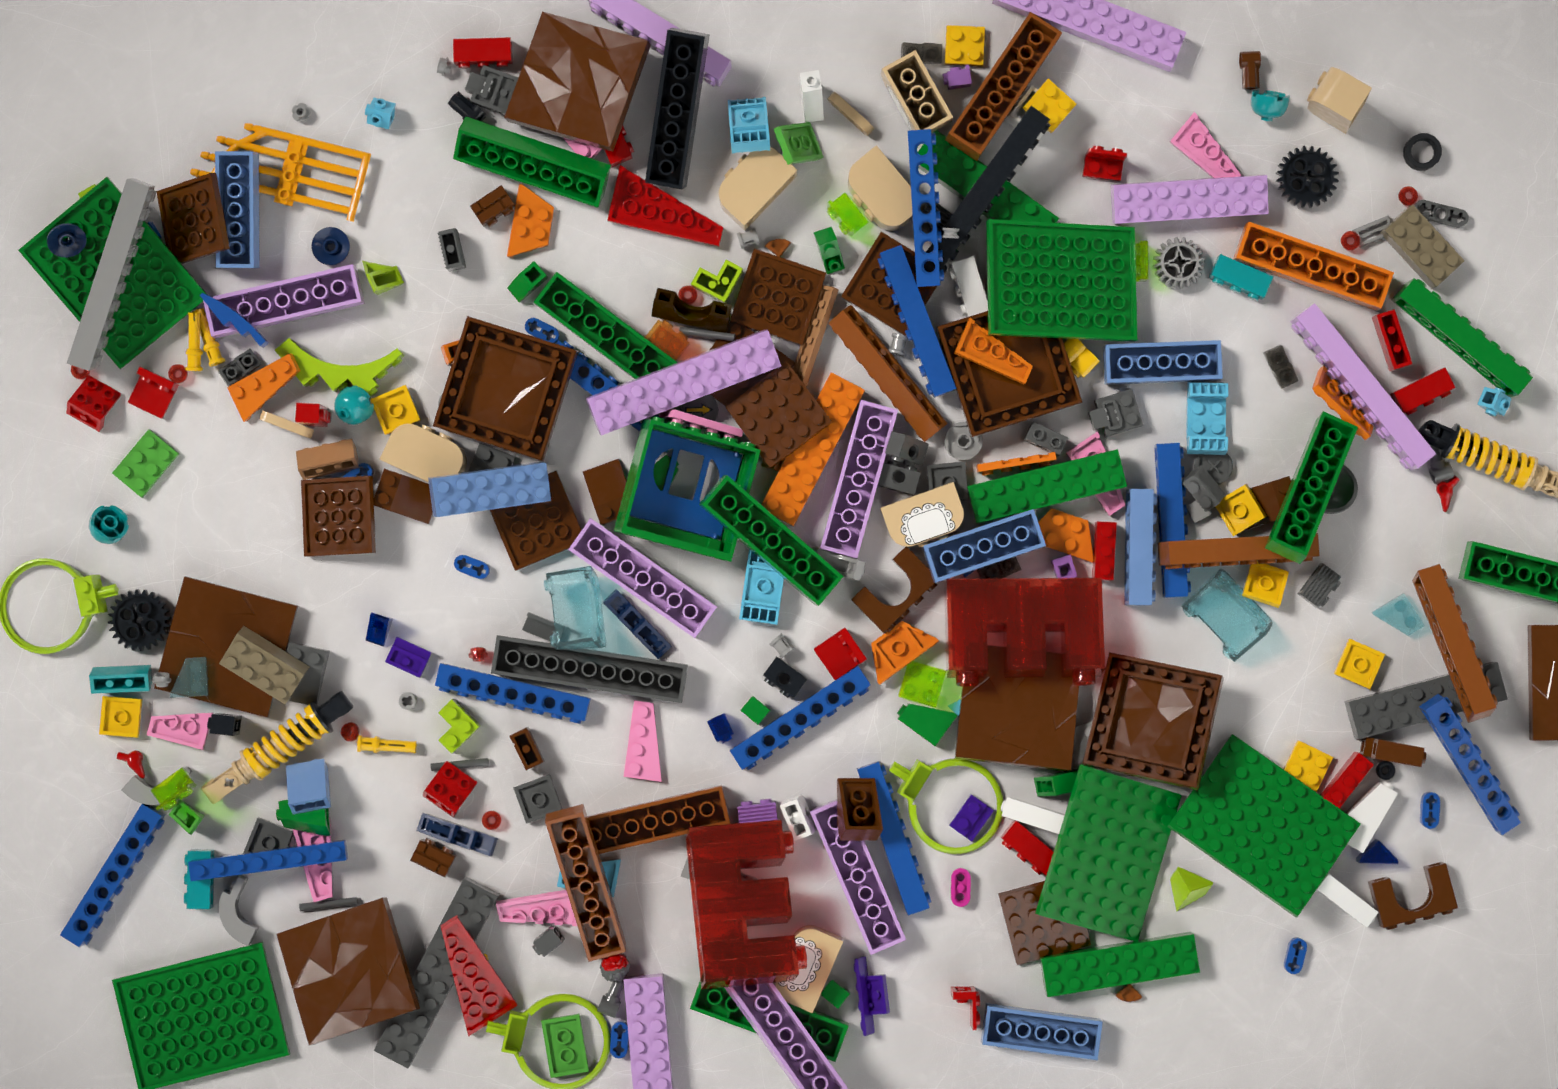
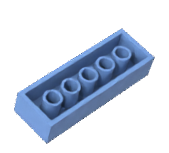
M215 151V173L217 175L230 247L228 250L216 253V268H260L259 153L250 151Z
M1221 340L1105 344L1103 346L1104 385L1219 381L1223 379Z
M545 462L428 478L434 517L551 501L547 465Z
M1154 489L1126 490L1124 605H1152V602H1155L1156 593L1155 590H1152V582L1156 581V571H1153V563H1156V551H1153V544H1156V532H1153V525L1156 524L1157 515L1153 513V506L1157 504V494L1154 493Z
M1032 509L924 545L922 548L933 581L937 583L1045 547L1046 544L1035 511Z
M986 1003L981 1043L988 1046L1098 1060L1103 1021L1100 1018Z

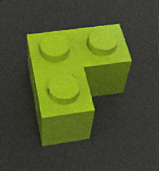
M725 260L716 276L700 267L691 282V287L719 302L726 303L743 273V268Z
M451 699L438 713L452 727L438 741L453 754L481 725L455 699Z

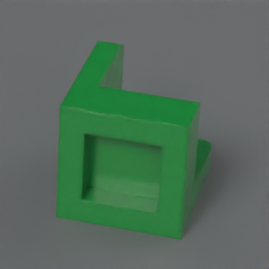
M752 696L740 711L758 725L769 713L770 709Z
M831 980L821 992V996L837 1009L850 995L849 990L841 987L834 980Z

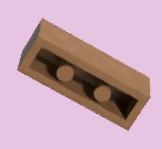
M344 439L339 442L322 444L321 446L296 451L298 471L303 480L359 468L357 449L352 439Z

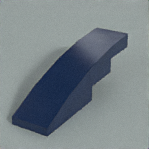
M617 589L603 601L604 605L657 659L662 657L672 647Z
M422 813L416 830L447 843L474 850L487 856L493 855L498 840L497 837L426 813Z

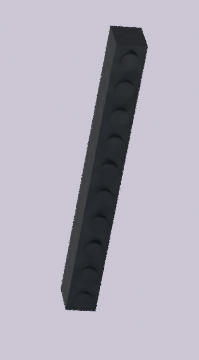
M1030 106L943 227L959 229L957 232L959 238H942V242H938L939 250L943 252V262H939L940 270L943 269L944 273L948 269L946 264L949 259L953 261L958 255L959 251L957 248L961 243L965 245L971 237L968 234L972 228L976 230L981 223L980 216L983 212L987 214L994 205L991 203L995 196L999 198L1005 190L1002 186L1006 180L1010 182L1016 174L1014 169L1018 164L1022 166L1028 158L1025 155L1029 149L1033 150L1039 142L1037 137L1040 133L1045 134L1051 126L1048 123L1050 119L1033 106ZM933 243L926 251L927 253H930L934 250ZM927 261L924 264V268L927 272H932L935 269V264L932 261Z

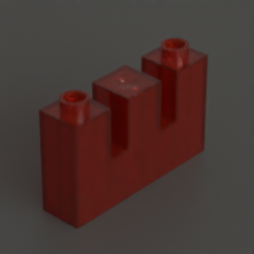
M1102 578L946 580L944 588L947 678H956V686L979 685V678L986 677L988 671L987 633L1003 632L1004 678L1044 676L1047 670L1045 632H1061L1062 677H1072L1073 685L1096 684L1095 677H1101L1105 670Z
M782 820L689 827L685 839L701 989L794 981L799 975V969L807 968L805 946H796L795 935L748 939L747 927L788 923L792 917L788 877L742 881L741 869L781 866L786 858L785 854H793L794 851L792 831H783Z

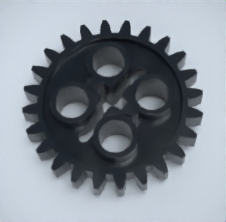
M1303 146L1301 152L1298 148H1295V154L1289 151L1287 153L1289 158H1282L1285 164L1280 163L1278 165L1282 169L1276 172L1277 175L1281 176L1276 182L1282 184L1278 187V190L1284 189L1281 196L1288 195L1287 202L1293 199L1294 206L1299 202L1301 203V208H1304L1306 203L1309 208H1312L1313 202L1316 206H1319L1320 200L1325 203L1327 201L1326 196L1331 197L1333 195L1330 190L1335 191L1337 189L1333 185V183L1339 182L1338 179L1334 178L1339 172L1333 171L1337 164L1331 165L1330 162L1333 160V157L1327 159L1328 152L1320 154L1321 148H1318L1316 152L1313 146L1309 150L1306 149V146ZM1295 162L1303 164L1302 171L1295 168ZM1314 165H1320L1322 173H1316ZM1291 173H1294L1299 176L1293 177L1291 176ZM1306 173H1308V176H1309V177H1315V178H1311V179H1309L1308 181H1306V177H1302V176H1304ZM1317 177H1322V178H1324V181H1321V180L1316 179V178H1317ZM1298 181L1301 184V188H1293L1292 182ZM1312 183L1319 185V192H1314L1311 189Z
M136 589L134 595L132 591H128V597L121 594L122 601L115 599L117 607H110L114 610V613L108 614V616L113 617V620L108 621V624H113L109 631L116 632L113 638H120L118 644L125 642V649L132 645V651H136L137 647H139L140 651H144V646L151 650V644L159 646L157 640L164 641L162 634H169L165 627H171L170 624L166 623V620L172 619V617L166 616L170 609L163 608L167 603H160L161 596L154 598L155 592H151L148 595V591L143 590L141 594L140 590ZM144 603H147L150 607L147 613L142 611ZM134 604H136V606H137V607H136L137 612H136V610H135L134 607H133ZM126 609L131 611V617L128 620L123 615ZM139 617H143V621H141V624L136 623V620H138ZM150 621H153L156 624V628L154 631H150L148 629V623ZM133 627L138 631L135 638L130 635V629Z

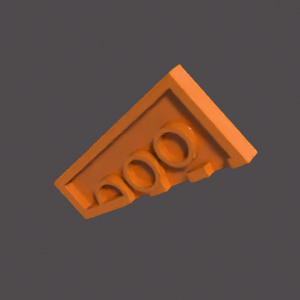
M972 318L968 319L954 354L1023 385L1026 384L1033 366L1017 353L1007 348L1000 340H997L992 335H988V331L976 324Z
M292 353L227 387L243 422L248 421L256 411L263 407L265 402L272 398L281 387H284L301 371Z
M1322 366L1317 372L1312 387L1315 394L1321 397L1331 410L1336 411L1342 420L1357 426L1356 434L1367 440L1371 437L1374 426L1367 422L1360 409L1353 407L1349 395L1342 394L1338 388L1339 383L1336 379L1331 380L1326 374L1328 369Z
M1050 452L1047 455L1038 454L1028 456L1027 458L1021 457L1009 459L1008 461L1001 460L977 464V473L982 472V476L994 474V470L1000 469L1001 473L1013 471V467H1020V470L1031 469L1033 464H1039V467L1050 466V462L1056 460V453Z

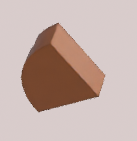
M775 239L769 241L764 247L774 255L781 257L791 242L786 239Z
M1126 984L1115 994L1118 999L1127 1002L1137 1001L1142 998L1131 984Z

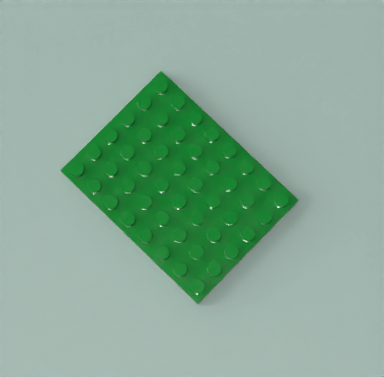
M109 177L104 178L18 250L79 322L81 321L122 195L121 191ZM145 220L142 225L145 228L143 236L136 243V246H139L137 254L130 261V264H132L131 272L129 275H126L124 280L127 283L124 293H121L118 298L121 301L119 309L112 316L115 319L111 330H108L106 337H109L108 343L105 348H102L119 369L126 366L183 319L188 312H191L203 302L200 294L208 295ZM66 223L79 226L86 235V245L79 254L72 257H59L49 250L47 236L54 227Z
M988 219L986 221L988 335L1132 342L1138 340L1135 227Z
M1232 734L1202 776L1198 790H1192L1167 827L1297 918L1361 823Z
M1080 764L1035 914L1131 941H1138L1172 830L1167 826L1177 813L1182 795Z
M263 942L112 980L138 1089H156L290 1055Z

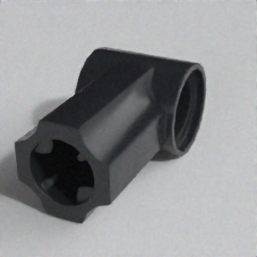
M459 91L448 102V105L461 115L463 120L465 117H469L482 122L487 116L477 105H473Z

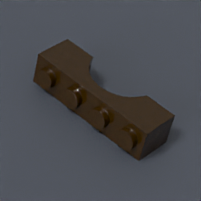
M657 287L651 317L726 333L732 305L713 301L707 306L695 307L684 303L675 291Z

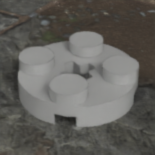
M958 422L950 427L945 434L944 445L950 456L958 460H969L981 450L983 437L981 434L971 438L967 423ZM962 436L969 439V443H966L965 447L958 443Z

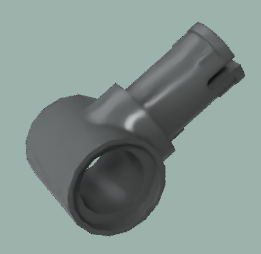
M1431 446L1436 453L1430 459L1432 464L1430 465L1431 468H1429L1433 483L1438 484L1454 478L1450 463L1442 459L1438 448Z
M623 980L612 982L608 993L603 995L597 1012L613 1018L616 1017L621 1004L619 996L624 985Z

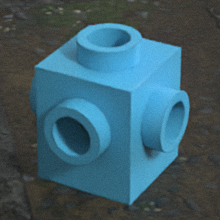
M373 98L371 104H367L365 109L367 124L389 129L394 120L396 103Z
M1484 387L1477 405L1485 409V413L1490 416L1496 417L1497 414L1505 416L1510 406L1511 398L1505 394L1506 391L1500 388L1491 389Z

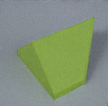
M362 261L368 281L376 295L404 283L397 266L392 267Z
M1177 867L1170 878L1176 912L1206 895L1213 882Z

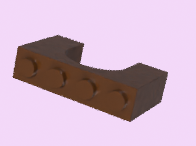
M906 546L892 559L910 581V593L904 602L895 606L885 605L865 586L851 599L882 633L885 631L889 633L896 626L894 622L899 617L903 619L910 613L908 608L912 604L917 606L924 599L922 595L927 590L931 592L938 585L934 583L930 570Z
M1370 737L1362 738L1360 754L1363 756L1422 767V763H1425L1427 755L1424 752L1425 748Z
M1438 862L1423 866L1429 893L1426 901L1415 909H1404L1398 904L1389 877L1368 881L1375 910L1378 911L1379 926L1390 930L1397 928V924L1404 923L1409 925L1416 923V919L1419 918L1428 920L1434 918V914L1442 913V915L1453 913V909L1458 908L1446 863Z

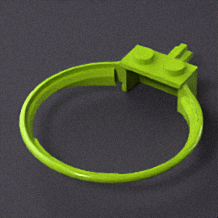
M48 558L33 559L15 568L2 585L0 591V621L9 638L24 650L37 654L56 653L78 641L86 632L94 615L108 612L105 598L118 595L119 588H117L116 584L103 587L100 575L83 576L78 570L65 562ZM40 565H51L61 568L75 578L73 581L81 617H84L72 637L64 643L52 647H39L24 641L13 630L7 615V596L13 582L27 569Z
M951 758L931 765H926L917 759L910 770L895 761L890 766L889 771L904 780L897 792L907 798L909 818L915 832L922 841L933 849L948 854L968 853L983 846L996 833L1002 820L1001 805L1003 803V795L994 776L982 765L971 760ZM950 766L970 767L985 776L995 791L997 811L994 822L989 831L980 840L969 846L954 848L938 844L925 834L918 822L916 805L912 804L935 768L939 771Z
M554 994L544 997L532 1004L524 1012L510 1010L507 1025L488 1021L486 1028L488 1033L504 1036L501 1052L514 1054L525 1075L537 1084L549 1089H574L588 1083L602 1070L610 1052V1031L602 1013L597 1012V1007L591 1002L572 994ZM559 1001L577 1003L588 1009L598 1020L604 1038L602 1055L595 1068L584 1078L566 1084L552 1083L538 1077L528 1067L523 1055L519 1056L529 1014L532 1016L540 1008Z

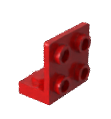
M1102 146L1089 148L1085 154L1082 177L1120 182L1123 162L1127 158V153H1123L1122 149L1112 148L1111 151L1104 150Z
M139 367L137 374L140 377L128 403L162 419L179 385L145 368Z
M89 375L67 401L66 414L100 432L104 427L105 416L121 397V393Z
M845 627L814 648V651L834 680H837L867 660Z
M446 761L426 787L422 796L454 818L461 805L477 785V781Z
M974 986L951 987V996L957 1003H967L970 999V1026L972 1030H977V1025H980V1014L976 1006H980V994L975 990Z

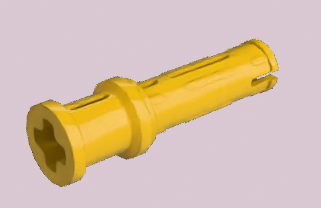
M204 308L192 311L194 318L195 312L201 313L200 335L204 343L203 351L207 353L210 361L208 363L209 366L213 367L224 363L226 360L221 355L220 344L218 341H215V338L211 337Z
M188 312L189 349L185 351L188 357L185 370L202 371L201 355L203 351L200 349L201 313L195 312V320H193V312Z
M359 735L357 742V752L363 750L373 751L374 753L379 751L416 753L417 741L384 740L378 736L368 738Z

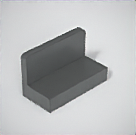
M528 612L522 630L558 644L565 626Z

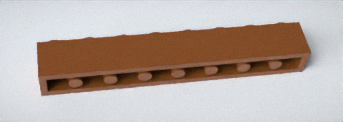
M852 304L843 309L829 322L834 333L838 334L844 345L855 355L856 360L863 365L868 375L876 381L881 391L892 401L893 406L901 412L905 421L913 427L918 437L926 442L948 424Z

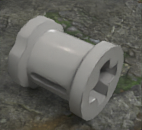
M755 228L742 234L740 232L737 233L741 249L754 243L760 244Z
M892 333L893 340L891 348L888 349L889 352L904 356L905 353L903 351L908 340L907 337Z
M782 633L769 643L770 646L777 650L781 659L794 648L787 643Z

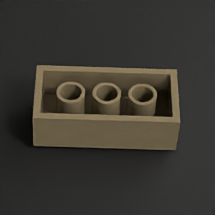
M1414 205L1407 207L1380 232L1385 240L1431 289L1441 284L1465 261Z
M245 626L236 634L219 663L285 705L310 668Z

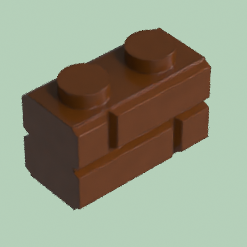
M501 185L470 205L483 227H491L498 222L497 218L504 215L506 217L514 211L515 204Z
M529 727L509 736L512 743L515 744L514 747L525 770L545 762Z
M430 838L421 839L410 861L446 877L457 856L453 854L454 850L446 846L440 848L436 846L437 842Z

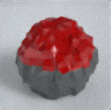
M620 953L602 958L600 965L602 976L610 982L623 980L630 972V963L626 956Z

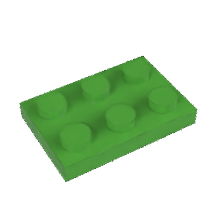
M810 122L782 125L774 128L776 140L780 144L783 152L782 155L787 165L817 161L824 158Z
M148 429L112 474L143 498L177 458L179 453Z
M580 1013L541 1020L550 1077L554 1078L589 1072Z

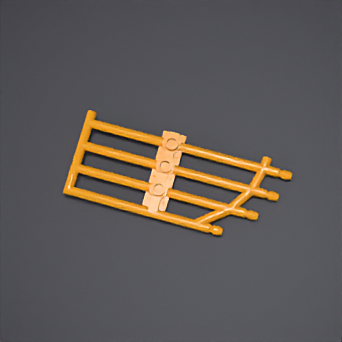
M245 123L244 129L254 131L255 133L240 140L217 136L216 141L218 143L231 146L226 151H238L241 148L284 159L282 170L259 165V173L280 178L277 189L259 185L260 193L275 196L274 202L293 206L294 201L348 214L346 220L354 222L371 153L251 123ZM265 136H271L287 140L289 144L287 152L252 144V142ZM308 146L362 159L360 169L356 170L306 157ZM201 152V158L210 159V161L215 162L214 153ZM303 164L357 177L355 188L302 176ZM215 166L212 172L191 169L190 174L200 177L209 173H215ZM298 183L352 196L350 207L296 194Z

